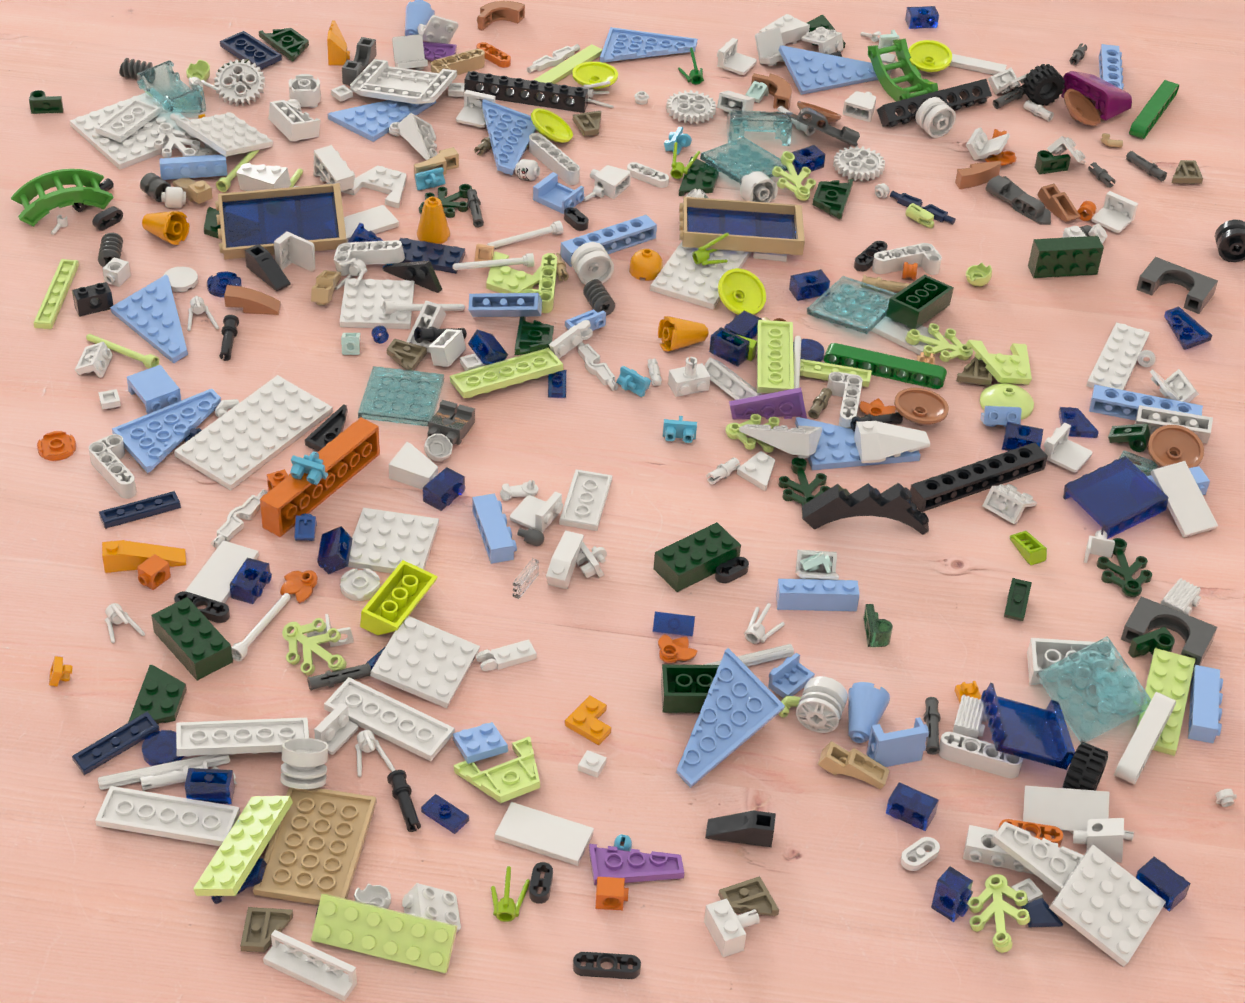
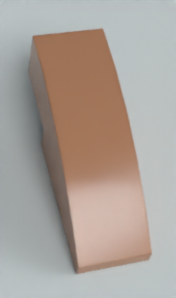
M1001 161L970 164V168L957 169L956 185L959 189H966L989 182L990 179L999 175Z
M1055 183L1041 187L1037 196L1055 216L1065 222L1080 219V214L1065 192L1061 193Z
M227 285L224 295L225 307L243 308V313L279 315L281 301L272 296L240 286Z

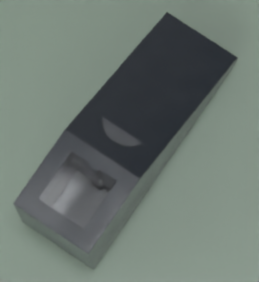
M257 244L245 250L246 267L275 291L291 285L270 252L264 247Z
M753 810L708 819L705 838L772 848L776 813Z

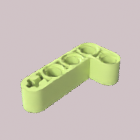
M552 253L542 256L539 290L525 289L521 292L539 293L542 299L541 313L551 312L554 306L557 256Z

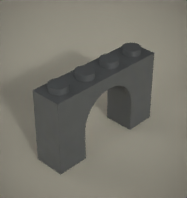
M1155 257L1140 275L1136 290L1152 296L1158 287L1163 284L1174 283L1181 285L1189 290L1184 308L1200 314L1214 295L1218 280Z
M1141 596L1124 626L1121 640L1131 643L1133 638L1147 634L1153 629L1165 627L1181 635L1185 641L1181 655L1195 658V667V665H1201L1213 642L1217 627Z

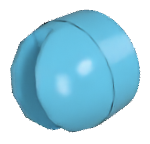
M618 835L614 841V847H617V850L631 851V838L628 835Z

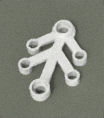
M161 123L157 128L159 136L154 140V148L162 149V156L164 158L172 156L174 145L183 154V157L196 156L195 150L200 149V141L192 140V136L187 132L173 130L172 125L169 123ZM167 137L169 141L164 148V139ZM183 144L190 145L191 148H186Z

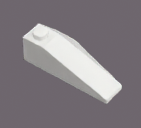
M746 424L739 427V431L789 454L798 455V458H809L810 455L816 452L822 427L798 426V428L788 429L787 425H781L771 429L770 425Z

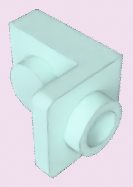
M891 30V34L880 35L878 48L893 46V40L900 39L896 31Z
M754 81L745 95L755 98L754 101L760 103L764 95H769L768 86L763 82Z
M361 333L342 334L341 345L343 355L360 354Z
M822 552L800 561L805 571H814L820 568L819 565L822 564L827 574L831 573L829 568L832 566L828 555L824 556Z

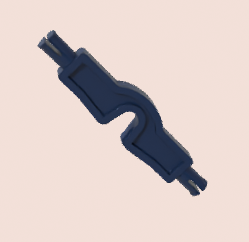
M895 191L890 193V197L897 199V203L908 207L914 203L933 214L934 219L939 222L946 221L952 225L955 223L956 218L949 216L948 212L933 204L922 207L923 202L919 198L906 193L899 194Z

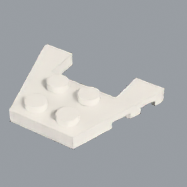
M377 165L356 177L354 188L341 192L355 196L362 187L389 194L385 199V205L399 208L407 174Z

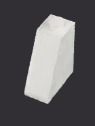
M409 442L404 444L389 463V478L427 492H430L439 483L438 466Z

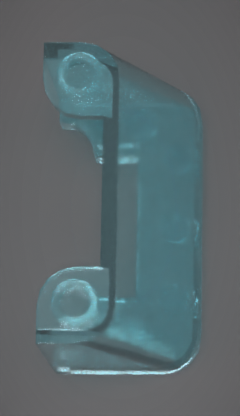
M168 60L137 73L139 88L143 89L168 112L199 114L206 111L203 87L198 84L190 89L180 80L179 73L173 71L174 63Z
M732 110L727 115L728 144H736V140L739 137L744 138L745 131L775 132V139L779 138L782 141V146H790L792 120L785 112Z

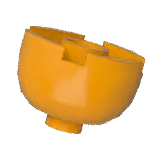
M641 249L631 257L629 272L639 280L640 277L645 278V281L655 280L663 268V260L656 251Z

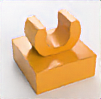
M54 657L50 668V686L57 687L60 680L64 682L70 680L73 666L63 665V657Z
M976 681L968 684L962 682V684L955 686L954 691L959 703L961 702L962 695L969 696L970 698L973 697L974 699L978 698V700L982 699Z

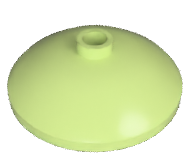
M998 383L985 388L980 396V405L983 410L985 406L1020 407L1022 409L1021 420L1030 416L1034 408V401L1031 395L1023 388L1013 384Z

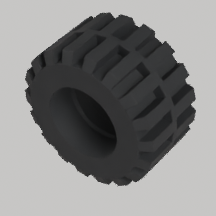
M1041 64V66L1031 69L1029 74L1027 73L1022 85L1024 93L1033 103L1047 106L1049 103L1055 102L1054 100L1058 99L1059 95L1063 93L1062 89L1065 88V80L1052 65Z
M1082 742L1072 758L1063 788L1096 791L1108 760V751Z

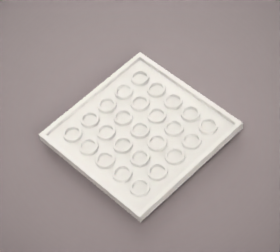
M153 90L70 120V126L119 170L162 154V149L154 148V140L159 136L157 128L161 123H169L172 125L173 130L186 132L177 126L174 120L170 119L172 113L179 117L184 116ZM134 99L161 108L159 115L121 143L95 133V128ZM167 137L164 139V148L169 141Z

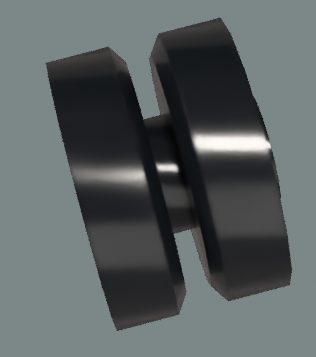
M1235 219L1224 222L1215 232V241L1219 255L1228 262L1245 260V222Z

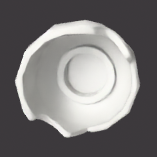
M433 434L427 438L424 451L431 460L441 462L452 454L453 444L445 435Z
M367 884L364 890L357 888L354 894L355 901L386 909L391 904L389 890L381 885Z

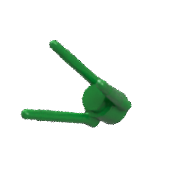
M691 47L690 52L694 69L690 71L689 76L680 67H678V70L688 82L697 85L704 81L703 69L700 68V71L698 70L694 51Z

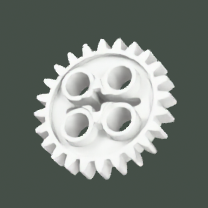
M237 59L235 63L230 60V65L224 63V68L220 67V72H216L217 77L214 78V86L219 88V91L216 90L219 98H223L224 102L229 100L230 105L235 102L236 106L239 103L244 106V102L250 105V100L256 102L255 97L260 98V93H264L263 88H265V77L260 67L256 68V64L251 65L250 61L244 63V59L241 60V63Z
M684 90V93L679 91L678 94L673 93V96H669L666 102V109L669 116H673V119L678 118L679 122L684 120V123L689 121L690 124L693 122L698 124L699 121L704 123V119L709 121V118H713L716 112V102L713 101V98H709V95L704 96V93L698 94V91L693 93L692 90L690 92Z
M850 146L849 149L844 147V150H839V153L836 152L833 167H835V170H838V174H842V177L848 176V179L854 178V181L857 179L869 181V178L874 180L875 177L879 178L880 174H883L885 160H883L884 157L880 156V153H876V150L870 151V148L864 149V146L861 148Z

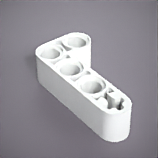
M398 240L342 243L337 247L334 262L337 272H341V276H346L350 274L349 267L351 264L339 266V263L356 258V260H362L365 265L392 264L402 262L405 259L402 243Z
M921 243L875 253L872 271L876 274L903 270L904 262H908L909 264L918 263V267H922L927 274L936 275L939 273L942 257L932 244Z
M832 372L829 374L827 388L832 391L833 396L843 397L838 426L852 429L850 423L852 417L857 416L863 382L859 375L842 372Z
M113 434L90 444L89 454L93 467L120 497L125 499L134 497L137 492L135 477L119 460L125 455L122 436Z
M945 732L941 736L938 754L945 760L1013 779L1018 777L1027 748V740L1023 736L1013 735L1009 738L1005 748L954 732Z

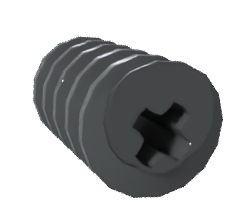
M125 58L120 66L119 74L122 77L152 82L155 77V70L152 62L147 64L146 61L141 63L140 60L135 62V59Z
M107 233L102 237L98 255V262L102 267L107 265L114 257L120 259L123 238L119 234Z
M594 279L589 281L583 289V294L597 313L605 311L606 316L611 314L615 309V302L600 280Z

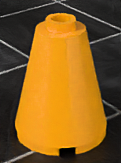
M429 197L423 205L417 229V238L420 241L435 244L445 243L447 238L450 237V230L442 202L437 197Z
M180 211L149 213L142 219V226L145 230L173 245H179V242L186 239L190 227L186 221L187 216Z
M664 316V319L660 320L658 326V338L662 340L660 346L666 352L703 342L709 335L705 324L671 316Z

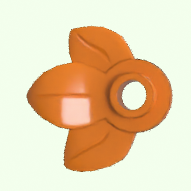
M1002 151L998 155L992 154L993 157L985 158L986 162L1001 161V166L1012 164L1016 161L1015 153L1012 151Z
M879 398L870 404L861 401L859 405L860 410L866 415L878 416L895 413L896 411L895 406H884Z
M311 570L289 572L284 576L286 582L282 585L280 594H295L298 603L305 601L311 596L313 588L317 584L318 577L316 573Z
M664 634L658 641L660 648L659 657L664 662L687 661L694 658L697 654V650L688 648V637L672 640L668 635Z

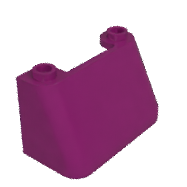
M1069 71L1064 74L1065 88L1062 89L1061 97L1064 98L1065 92L1069 89L1079 91L1081 94L1096 101L1095 108L1101 110L1102 115H1100V118L1105 121L1131 109V95L1095 75Z

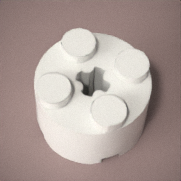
M310 74L296 75V78L293 80L291 78L289 80L290 99L298 100L301 107H317L321 100L320 80L318 78L316 80Z
M755 171L743 176L740 194L745 201L770 203L772 199L775 200L778 187L763 172Z

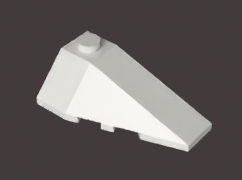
M412 113L398 123L400 135L426 160L438 154L435 151L437 144L434 143L436 135L431 124Z
M878 421L856 422L854 441L862 463L882 462L890 456L898 457L906 451L914 452L930 447L926 431Z

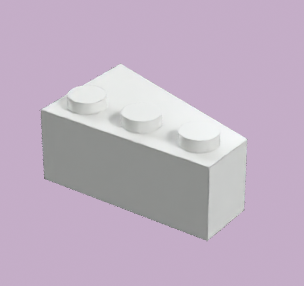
M786 14L762 28L759 33L779 27L783 46H785V44L791 42L796 44L798 40H802V36L809 32L810 25L794 18L792 15Z
M285 100L270 102L268 119L290 141L297 142L298 140L319 137L320 119H312L309 117V113H301L298 111V107Z
M332 145L314 150V176H320V180L322 182L326 181L327 184L340 183L341 191L354 188V172L348 168L346 161L342 160L339 152Z
M245 163L236 172L240 189L244 191L289 188L291 186L287 167Z

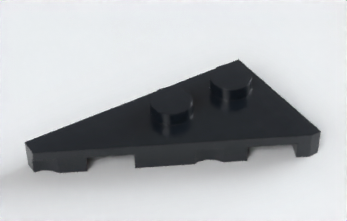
M430 261L385 264L382 267L383 271L404 280L414 281L416 285L439 293L442 290Z
M343 404L305 439V445L320 451L327 443L343 432L348 413L347 405Z

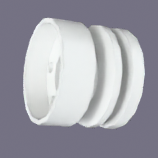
M817 676L811 678L805 685L796 709L798 721L804 727L814 732L828 733L834 731L839 724L847 702L848 694L841 683L829 677Z
M294 738L283 742L282 761L284 763L281 765L280 782L285 786L296 789H314L324 786L327 777V766L325 763L328 760V744L312 738Z

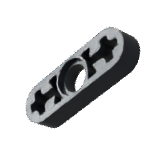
M884 241L872 243L855 258L854 268L861 272L871 268L874 257L868 255L874 256L877 252L886 251L887 243Z
M186 591L179 592L174 597L175 603L188 597L196 607L206 605L205 609L199 610L210 621L223 623L230 618L229 607L225 603Z
M579 952L573 958V970L579 976L635 979L640 975L641 961L635 955ZM581 962H586V966H581ZM610 962L613 964V967L611 969H604L601 967V963ZM628 965H633V969H628Z

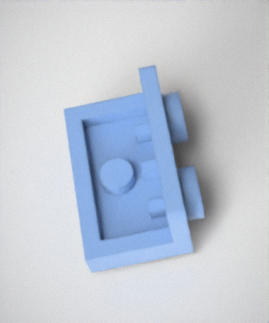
M593 309L566 320L565 327L569 330L581 321L589 320L591 324L589 328L594 331L605 326L606 312L601 311L597 313Z
M985 406L980 420L983 424L990 427H995L996 425H1003L1004 427L1020 426L1022 409L1020 407Z
M795 653L792 657L786 658L779 667L771 670L768 688L782 698L794 696L805 687L811 678H814L815 674L799 663L800 655Z

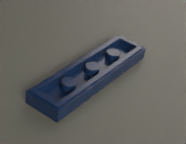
M175 491L99 511V516L106 529L179 509L181 504Z
M145 712L74 754L72 760L81 772L86 775L158 732L159 726L151 715Z

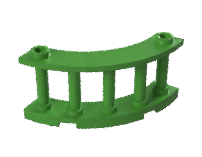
M906 38L893 40V46L878 49V45L868 46V57L871 59L875 74L884 90L895 101L938 91L937 83L922 79L921 73L916 66H912L909 60L911 56ZM895 51L898 62L883 65L880 55ZM902 69L904 76L891 79L887 73L888 70ZM908 81L912 86L902 89L896 84Z
M61 169L42 174L30 180L13 194L11 200L24 207V210L18 216L19 219L34 227L38 221L50 213V210L56 207L62 208L74 205V203H83L84 205H91L104 210L114 197L111 193L100 189L98 184L104 179L103 175L83 169ZM63 185H76V187L64 188ZM53 187L57 188L56 191H53L48 194H45L44 192L45 190H48ZM39 195V198L37 200H35L31 204L29 203L34 197Z

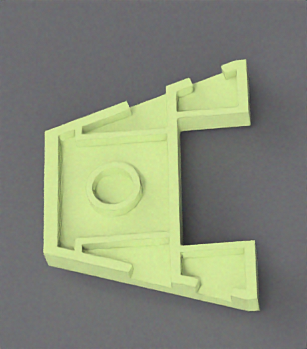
M495 251L492 260L509 259V255ZM509 266L490 267L486 289L499 293H521L525 289H532L534 285L539 284L541 266L533 275L512 269Z
M967 341L966 347L968 349L972 348L976 352L974 356L987 364L985 368L999 383L1029 385L1032 377L1026 344L1013 343L1010 347L1013 355H1003L1000 353L989 354L982 341Z
M530 737L512 743V749L518 758L482 772L474 762L468 764L466 761L453 765L455 774L500 803L540 788V780Z

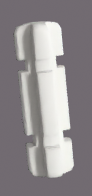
M655 358L649 359L647 365L652 385L660 386L662 379L659 366L657 365L658 362Z

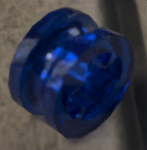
M376 326L372 329L371 335L376 343L381 344L388 340L389 334L384 326Z

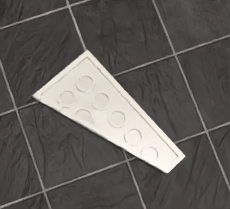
M1007 822L1000 826L991 841L1058 893L1084 856L1062 846L1059 848L1050 844L1051 841L1045 838L1040 840L1033 837L1030 832Z

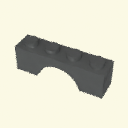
M361 37L357 43L354 60H347L342 67L343 84L350 86L375 59L377 55L376 39Z

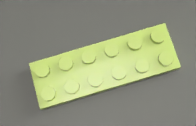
M758 320L757 393L767 394L794 389L793 322Z
M549 348L450 375V382L465 399L482 393H489L496 389L506 388L513 384H520L527 380L538 379L548 374H555L558 371L564 370L563 363Z
M1157 648L1153 652L1137 727L1156 692L1176 700L1175 707L1153 748L1155 751L1175 756L1195 658Z
M290 796L251 797L193 888L196 896L237 895L291 807L293 801Z
M321 894L311 941L447 973L457 926L328 894Z

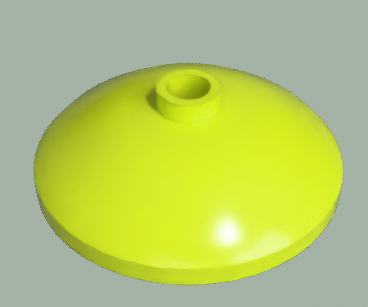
M918 41L908 49L911 56L909 59L911 64L924 72L941 71L947 68L952 61L951 50L946 45L937 41Z
M584 62L574 67L572 76L582 86L610 81V84L591 88L602 89L611 86L617 81L618 71L606 63Z
M541 108L532 111V123L536 130L545 138L559 143L569 142L572 139L573 132L570 126L558 115Z
M740 268L731 269L725 272L719 280V297L722 303L733 313L740 316H752L764 307L766 302L765 288L760 279L750 271Z

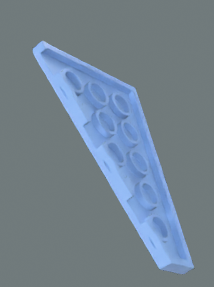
M610 27L600 55V62L690 52L691 47L695 52L698 39Z
M783 45L779 47V52L801 95L878 80L870 62Z
M483 99L482 110L497 170L513 175L516 164L521 160L529 145V135L535 133L536 128L532 123L530 115Z
M386 100L328 113V119L374 142L389 133L391 123H400L410 113L418 115L434 105L436 101L434 103L412 104Z
M164 275L110 307L111 312L172 363L188 355L168 275Z
M211 388L112 428V433L122 436L124 448L148 473L190 434V429L197 428L216 409L221 402V397Z
M796 417L795 424L797 428L798 426L822 427L816 452L808 458L812 470L920 461L921 455L919 450L914 452H903L898 457H887L882 462L862 463L854 441L855 432L852 429Z
M729 648L724 652L676 770V773L690 788L785 708V705Z

